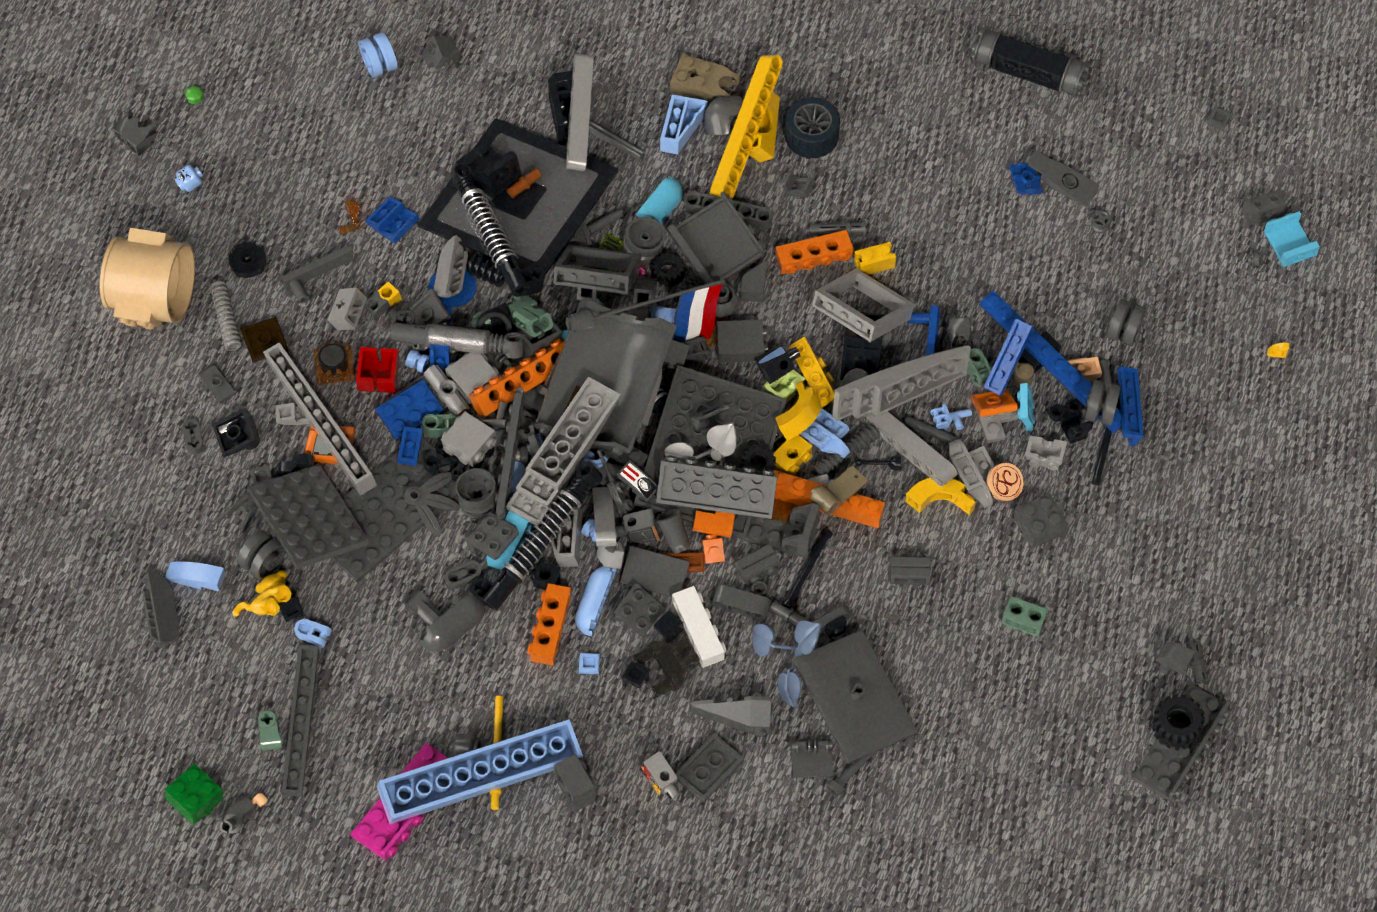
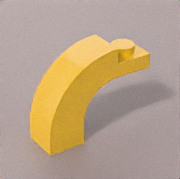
M802 381L795 384L799 393L797 403L790 410L775 418L779 429L787 441L805 431L815 421L821 410V400L813 387H805Z
M927 478L914 485L906 493L905 502L919 513L935 500H948L970 515L974 511L976 503L972 496L964 493L966 485L955 479L950 480L942 487L931 478Z

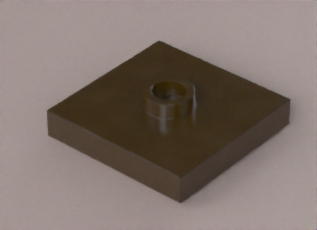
M276 317L240 328L252 363L266 359L263 352L277 343H280L286 352L288 351Z

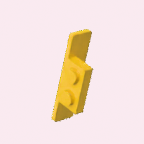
M803 337L791 344L789 348L796 347L801 357L797 358L796 361L808 385L813 387L821 400V407L823 408L834 401V390L836 388L833 382L835 380L832 374L826 371L825 367L827 364L824 359L818 357L813 352L807 339Z

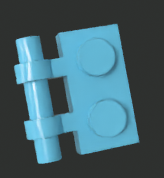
M1021 383L1020 391L1017 392L1018 401L1020 402L1018 418L1026 426V431H1033V424H1035V416L1033 415L1035 401L1033 400L1032 389L1029 384Z

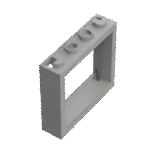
M857 268L817 289L812 303L813 307L869 342L910 320L915 305ZM854 287L889 308L892 312L877 321H873L835 296Z

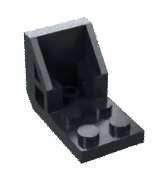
M573 70L554 73L548 80L549 103L558 144L560 145L566 144L565 137H568V122L564 113L570 111Z
M485 141L456 162L457 165L467 164L472 168V176L476 184L490 198H495L522 176L517 155L513 151L506 152L500 156Z
M860 312L873 321H877L885 316V314ZM845 327L840 380H843L850 370L856 368L865 370L870 375L879 372L883 335L869 342Z

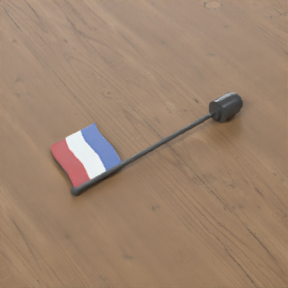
M720 278L719 281L595 316L589 310L570 314L566 318V326L569 332L578 333L592 329L596 319L680 296L674 324L677 327L672 340L681 343L698 337L710 339L715 325L717 301L721 287L726 283V280Z

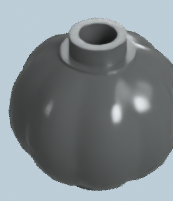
M726 283L722 285L717 301L716 316L719 318L732 315L739 304L737 291Z

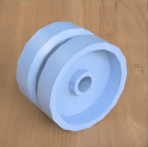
M383 32L375 34L373 42L368 38L358 42L362 59L373 78L381 76L383 68L387 72L398 68L391 44Z

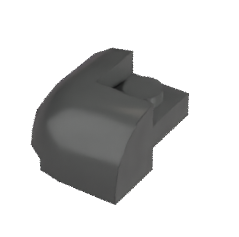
M740 96L718 97L709 104L707 110L705 109L704 116L705 135L731 134L743 103Z

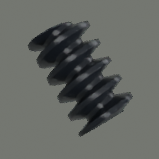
M475 252L468 264L467 271L469 275H475L478 279L482 278L483 281H488L491 285L495 284L496 287H501L505 279L502 273L496 269L495 263L491 265V258L484 262V255L478 259V253Z

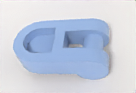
M308 619L297 621L294 627L295 634L299 639L320 648H324L325 640L332 632L331 628ZM315 631L320 633L318 637L314 636Z

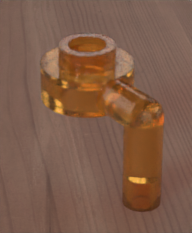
M353 199L345 201L346 210L352 224L339 227L340 235L358 230L361 227L357 214L360 212L358 202H354Z

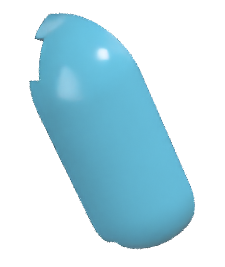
M670 177V179L665 178L639 209L636 216L638 218L649 217L655 219L662 225L682 199L683 190L680 183L673 177Z

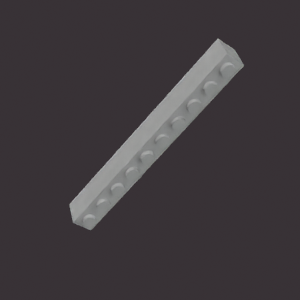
M277 343L263 353L269 366L360 496L376 487L377 484L372 473L282 345Z

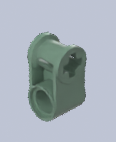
M972 348L970 350L967 372L973 384L980 386L982 382L987 381L992 366L988 363L980 349Z
M426 415L422 420L424 435L430 438L442 437L444 432L454 425L457 415Z
M272 711L261 712L258 716L262 752L282 748L275 714Z

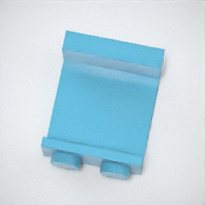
M1300 211L1288 213L1279 219H1271L1266 223L1264 233L1283 267L1317 256L1320 247L1317 241L1310 243L1299 223Z

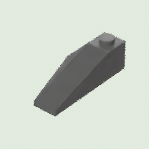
M747 696L744 698V701H734V698H727L726 701L721 703L717 700L691 701V713L754 734L755 736L761 737L770 734L771 697Z

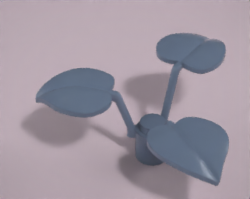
M800 621L795 628L794 634L796 642L799 643L798 646L773 644V630L766 624H757L752 632L754 650L759 656H767L771 651V647L795 650V657L810 654L813 650L817 649L816 643L822 624ZM795 665L789 668L787 673H781L778 678L779 694L792 707H797V701L801 693V679L797 673L792 672L796 669Z

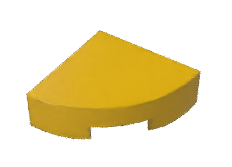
M1278 343L1270 346L1267 349V355L1285 358L1289 350V343Z

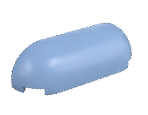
M602 566L590 575L575 615L576 626L583 634L592 637L617 569Z

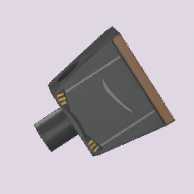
M653 509L624 515V524L615 526L618 534L617 537L626 536L630 544L661 541L659 526L655 521L656 516Z

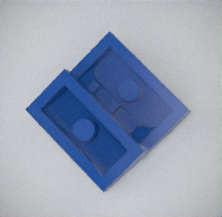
M389 196L365 221L388 240L396 243L419 220L418 214L406 209L402 202Z

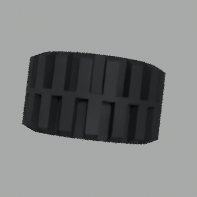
M1175 694L1173 698H1170V696L1165 697V701L1161 700L1156 707L1152 721V731H1155V738H1160L1159 743L1162 745L1166 743V747L1169 749L1171 746L1175 747V750H1179L1180 747L1183 750L1188 749L1189 745L1192 747L1202 734L1205 723L1204 711L1200 709L1198 702L1194 703V699L1191 697L1187 699L1186 695L1178 697V694ZM1171 716L1183 717L1187 720L1189 726L1182 729L1175 728L1168 722V718Z

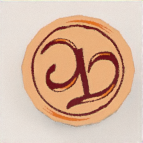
M1000 463L989 471L987 487L995 499L1010 501L1017 498L1022 492L1024 485L1023 476L1015 465Z

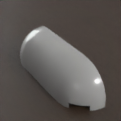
M457 235L453 236L445 244L439 257L434 290L437 296L442 298H450L457 295L463 287L468 253L458 243L462 240Z

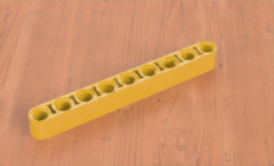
M763 55L757 63L710 188V195L721 197V192H724L726 197L728 195L732 199L734 197L782 69L783 61L779 55Z

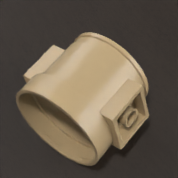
M130 228L127 239L115 237L108 245L101 267L100 296L103 306L106 309H115L113 317L119 319L120 323L131 327H136L137 324L145 329L154 330V327L161 328L162 322L179 323L187 312L193 293L195 258L192 247L188 243L177 242V239L166 233Z

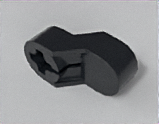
M297 454L291 461L279 462L278 477L314 466L315 457L311 454Z

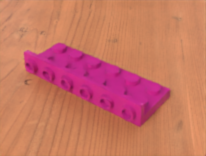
M425 743L400 774L448 758L428 743ZM380 798L350 835L386 861L389 857L395 856L398 846L402 841L406 842L411 835L410 831L414 826L418 827L422 823L425 813L389 824Z

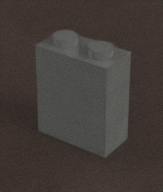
M762 319L717 321L719 363L755 361L756 357L768 352V344L764 343V338H767L766 326L763 327Z

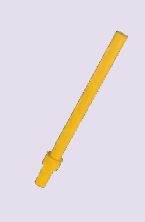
M503 696L495 697L493 744L502 741ZM502 788L489 792L492 810L499 809V795H501Z

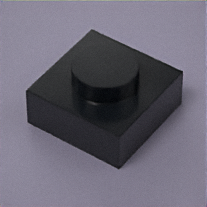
M294 594L291 595L289 601L278 603L279 610L286 622L304 613Z
M842 615L826 624L825 633L829 638L834 635L838 637L845 632L847 621Z

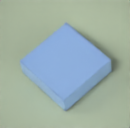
M580 653L579 673L599 674L600 654Z

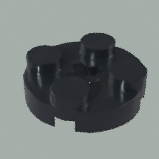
M244 242L234 247L235 250L232 253L230 252L229 265L237 277L251 278L264 271L267 263L266 254L263 248L256 246L255 243ZM246 257L252 260L249 263L243 262L246 260Z

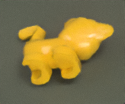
M281 570L264 577L255 588V591L260 593V595L251 604L247 601L239 603L232 611L233 616L237 617L243 609L252 611L257 615L275 616L280 609L278 603L287 602L291 598L292 593L285 582L287 572Z

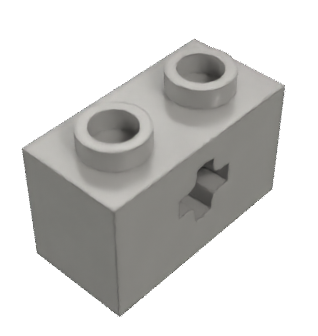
M358 288L339 289L328 321L337 330L356 329L367 297Z

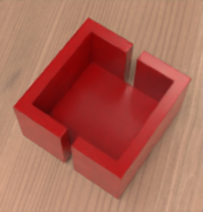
M360 347L356 375L358 391L375 392V389H378L379 392L396 393L400 361L398 349L381 348L382 361H380L377 348Z

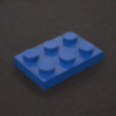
M422 380L375 408V411L392 437L397 441L402 438L404 427L419 428L422 426V420L426 415H440L444 412V409L425 381Z

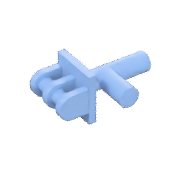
M943 404L942 407L932 409L930 414L934 416L933 421L937 423V429L944 428L947 430L953 420L956 429L961 430L964 426L960 418L972 416L971 409L949 412L946 404Z

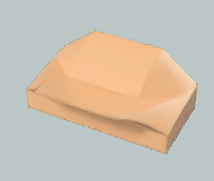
M1098 357L1067 360L1088 381H1094V379L1096 380L1102 375Z

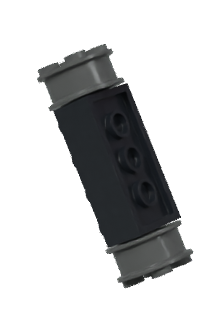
M988 26L980 28L978 43L975 42L972 48L971 61H973V64L978 62L987 65L988 69L992 67L994 70L1059 91V93L1064 91L1073 94V98L1081 96L1083 83L1087 81L1090 73L1091 64L1089 60L1083 62L1074 59V55H1071L1069 59L1062 53H1053L1044 47L1039 48L1031 45L1029 42H1021L1011 36H1003V31L997 33L988 30Z

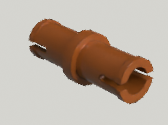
M535 167L524 177L521 176L518 178L519 181L507 188V193L514 199L525 189L528 190L530 185L539 178H542V174Z

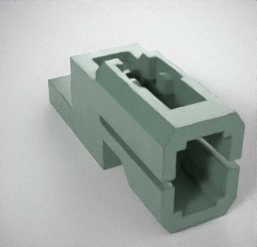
M513 295L514 301L513 304L509 305V309L516 327L531 337H536L553 327L550 313L542 308H538L536 301L527 295L520 297Z

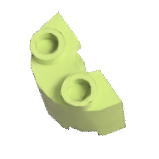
M792 370L771 384L766 382L762 389L768 394L787 399V404L796 395L795 391L797 388L795 384L800 381L804 383L805 378L795 370Z

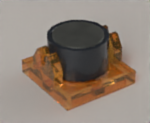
M334 340L332 344L326 341L322 348L314 349L317 385L355 381L351 345L341 346L340 342Z

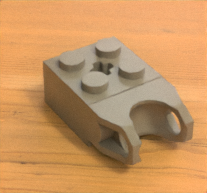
M682 54L670 81V94L705 100L710 104L715 98L720 96H731L721 87L738 85L740 76L725 66Z

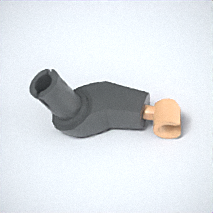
M259 793L252 800L247 797L232 804L220 824L221 832L225 834L238 832L243 825L244 817L255 809L253 805L256 803L259 807H262L268 799L265 795Z

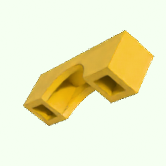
M774 92L771 95L749 154L759 163L774 158L780 97Z

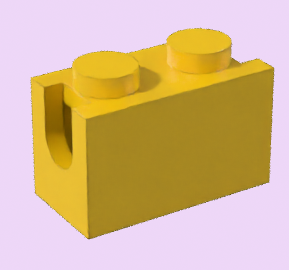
M887 242L855 251L854 264L856 268L866 275L895 268L896 255L891 253V243Z

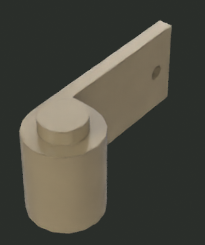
M1017 363L1012 374L1013 383L1019 389L1021 383H1028L1029 386L1032 384L1034 369L1029 363Z
M852 465L827 487L824 485L816 486L810 493V499L815 504L820 505V509L826 515H830L866 485L868 480Z

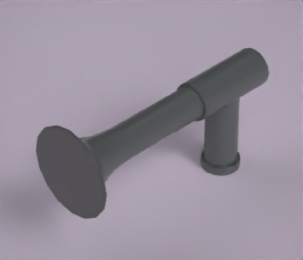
M499 402L496 419L478 420L489 427L506 428L509 421L508 419H503L507 404Z

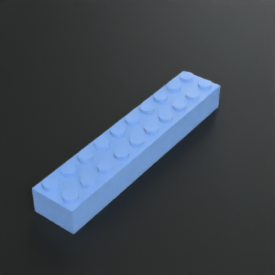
M569 719L380 780L377 784V789L389 824H393L554 771V765L576 754L580 760L583 758Z

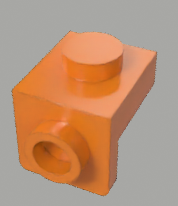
M712 534L705 535L706 538L702 539L705 563L725 561L722 537Z

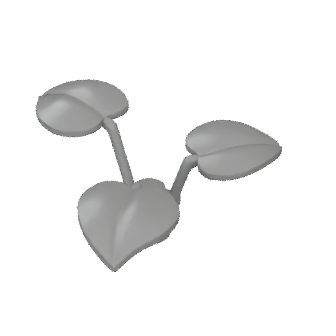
M734 423L716 425L708 431L707 441L712 449L693 456L694 449L690 444L676 442L670 444L665 449V456L672 455L677 456L679 460H686V458L699 459L711 454L712 459L720 461L719 465L723 466L726 461L725 457L731 455L736 449L737 436Z

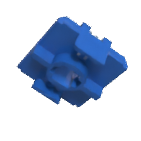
M1027 163L1009 165L1018 194L1033 195L1043 192L1039 182L1041 176L1037 175L1035 169L1028 166Z

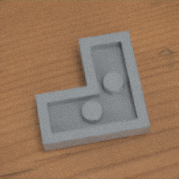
M1012 411L980 417L978 414L986 443L1005 440L1006 436L1001 423L1018 420V412Z

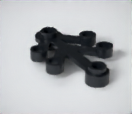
M442 442L436 445V453L439 455L446 454L443 450ZM494 447L485 453L483 460L477 463L474 468H481L484 459L494 454ZM455 455L440 460L435 456H429L424 460V469L430 474L436 473L440 467L459 462L457 467L452 470L451 478L453 481H457L466 465L461 463Z

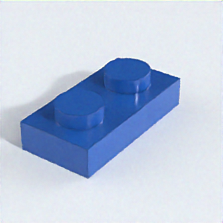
M403 428L397 460L398 464L417 466L423 436L422 428Z

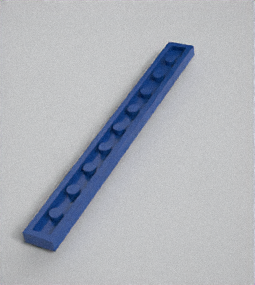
M994 291L989 293L979 303L1008 333L1015 319L1025 321ZM1033 329L1025 349L1086 407L1089 391L1092 390L1093 385ZM1117 408L1112 425H1105L1114 434L1122 427L1121 412ZM1099 411L1097 417L1099 420H1101V411Z

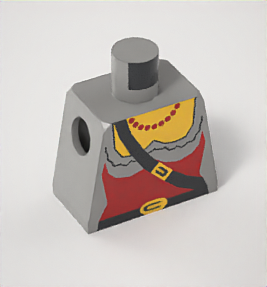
M660 751L643 762L640 772L658 795L665 792L670 800L680 795V792L675 787L678 778Z

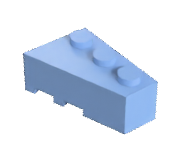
M672 94L660 138V151L679 154L703 120L708 101Z

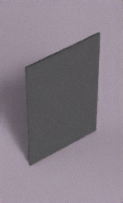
M630 546L620 583L629 586L637 583L644 590L672 597L673 593L679 592L683 588L689 561Z

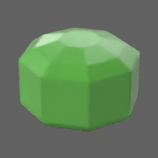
M192 86L187 88L185 96L189 103L196 105L202 102L204 94L200 87Z

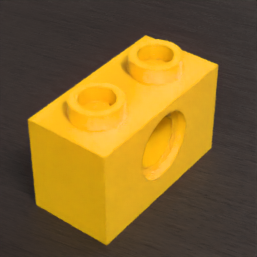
M800 435L789 441L786 440L773 454L776 457L774 470L794 476L798 472L799 466L811 459L812 445ZM794 455L796 458H789L788 456Z

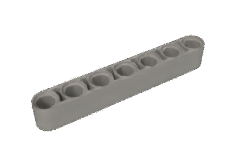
M579 53L574 55L566 169L585 171L593 55Z
M888 411L879 416H875L871 412L860 417V420L866 426L868 424L873 425L883 440L938 485L943 487L958 474L953 464Z

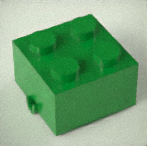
M195 763L164 789L166 801L193 826L205 815L209 816L213 812V808L223 800L222 788Z

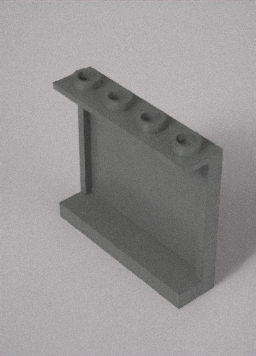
M721 192L719 199L677 226L672 224L667 227L668 234L698 277L706 284L719 281L720 278L728 280L765 256L763 242L755 238V232L751 225L745 224L743 214L740 210L736 211L733 207L735 204L729 195L726 197L724 192Z

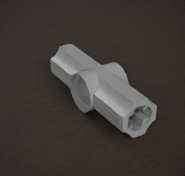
M438 364L432 365L424 372V376L437 392L438 399L446 404L452 414L458 416L460 412H468L470 410L468 404L456 390L455 383L447 378ZM443 390H449L450 393H445Z

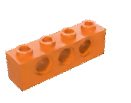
M847 230L775 248V257L781 274H793L801 269L810 270L814 266H826L839 260L846 261L853 256V246Z
M548 583L546 590L542 591L541 601H543L542 608L538 607L536 619L539 620L538 624L533 626L532 636L534 640L533 643H529L527 651L532 662L554 666L571 599L570 587ZM550 605H557V606H558V607L555 608V609L549 608ZM547 622L553 623L552 626H545L544 624ZM542 640L549 641L547 644L540 643V641Z

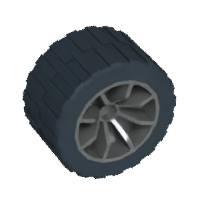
M810 97L796 101L790 106L785 119V141L792 152L801 157L816 159L831 153L837 146L840 117L834 105L822 98Z

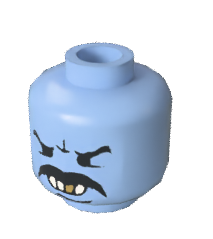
M187 165L176 173L177 178H175V181L182 191L190 192L202 184L200 177L203 174L198 167L194 168L192 165Z

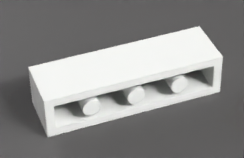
M692 586L673 593V605L680 620L683 622V627L702 668L724 660V654L727 652L724 642H720L717 637L719 633L716 625H712L709 620L711 615L708 608L704 609L702 603L704 601L700 591L697 592L695 587Z

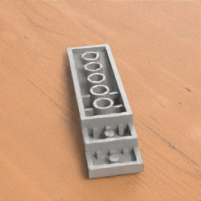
M967 345L914 359L835 389L832 417L836 421L850 415L858 419L871 412L875 416H879L967 375L971 347Z
M590 377L586 379L526 467L525 475L516 486L515 494L506 505L507 510L537 527L541 526L539 520L544 521L546 517L543 514L548 515L550 512L548 508L552 509L554 506L553 502H557V496H560V492L563 488H566L578 466L585 458L619 401L621 394Z

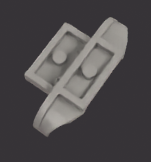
M960 439L950 442L949 459L956 468L963 484L966 485L967 493L973 499L979 501L984 508L993 505L992 496L987 487V476L995 465L985 447L982 446L968 452Z

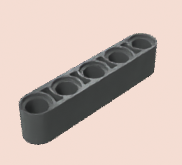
M690 191L684 197L685 210L690 214H695L720 197ZM733 200L735 204L733 207L736 211L740 210L742 214H750L749 216H744L745 219L743 221L746 225L750 224L752 228L767 230L772 226V212L770 209Z

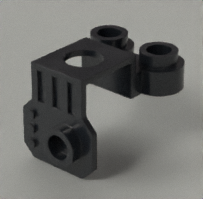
M1076 398L1068 400L1066 408L1056 404L1051 406L1049 410L1050 419L1055 422H1061V427L1070 444L1088 438V432L1093 428V422L1091 421L1080 424L1079 413L1082 409V403Z

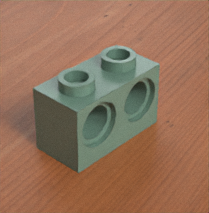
M1011 596L1001 624L1039 637L1048 609L1040 604L1026 602L1021 597ZM1012 610H1018L1020 613L1015 614ZM1035 616L1039 620H1032L1030 617Z

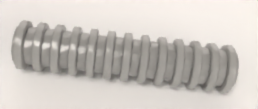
M216 281L210 285V290L222 338L224 339V346L229 351L237 350L241 347V341L226 283L224 281Z

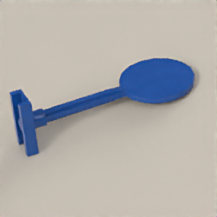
M465 270L461 292L450 298L439 297L451 317L454 307L467 304L474 298L477 291L476 280ZM436 274L430 279L428 284L429 290H434ZM451 318L446 322L449 325L451 323ZM430 344L431 366L438 364L441 369H446L451 363L449 346Z

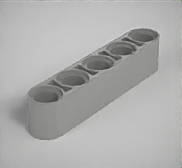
M608 486L594 487L592 489L596 546H616L612 495Z

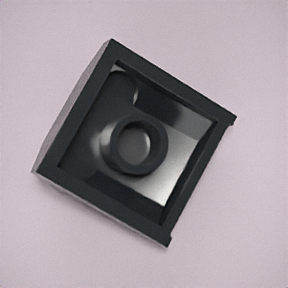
M245 408L211 425L224 458L244 449L252 450L260 442L254 421Z

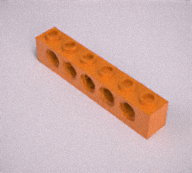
M554 340L550 343V347L539 349L535 352V356L524 358L519 362L520 365L506 369L504 371L505 374L500 377L495 376L489 379V383L485 386L480 385L474 388L473 393L468 396L477 414L486 417L498 409L499 402L507 404L514 400L517 388H523L525 393L545 381L559 353L562 352L566 340ZM553 353L556 356L554 362H552L551 356ZM538 362L540 363L539 371L536 370V365ZM522 372H524L525 378L523 380L520 379V375ZM508 381L509 388L506 390L505 383ZM491 391H493V392H494V396H493V398L490 400V398H489V393H490Z

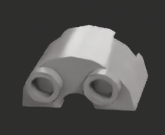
M1030 436L1025 452V457L1029 460L1028 464L1034 468L1043 466L1053 471L1058 470L1062 464L1067 441L1055 439L1054 441H1046L1042 437Z
M616 542V546L597 548V558L603 563L604 567L621 569L624 555L621 542Z

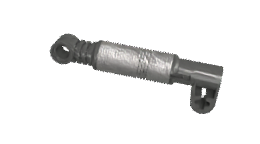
M411 310L397 312L391 328V341L424 344L425 347L429 348L430 344L449 346L450 350L455 349L461 352L488 354L493 352V350L494 353H502L503 351V354L508 358H520L523 356L524 336L516 332L508 333L505 337L504 335L499 337V334L494 335L490 331L442 326L438 324H428L427 326L415 325V313Z

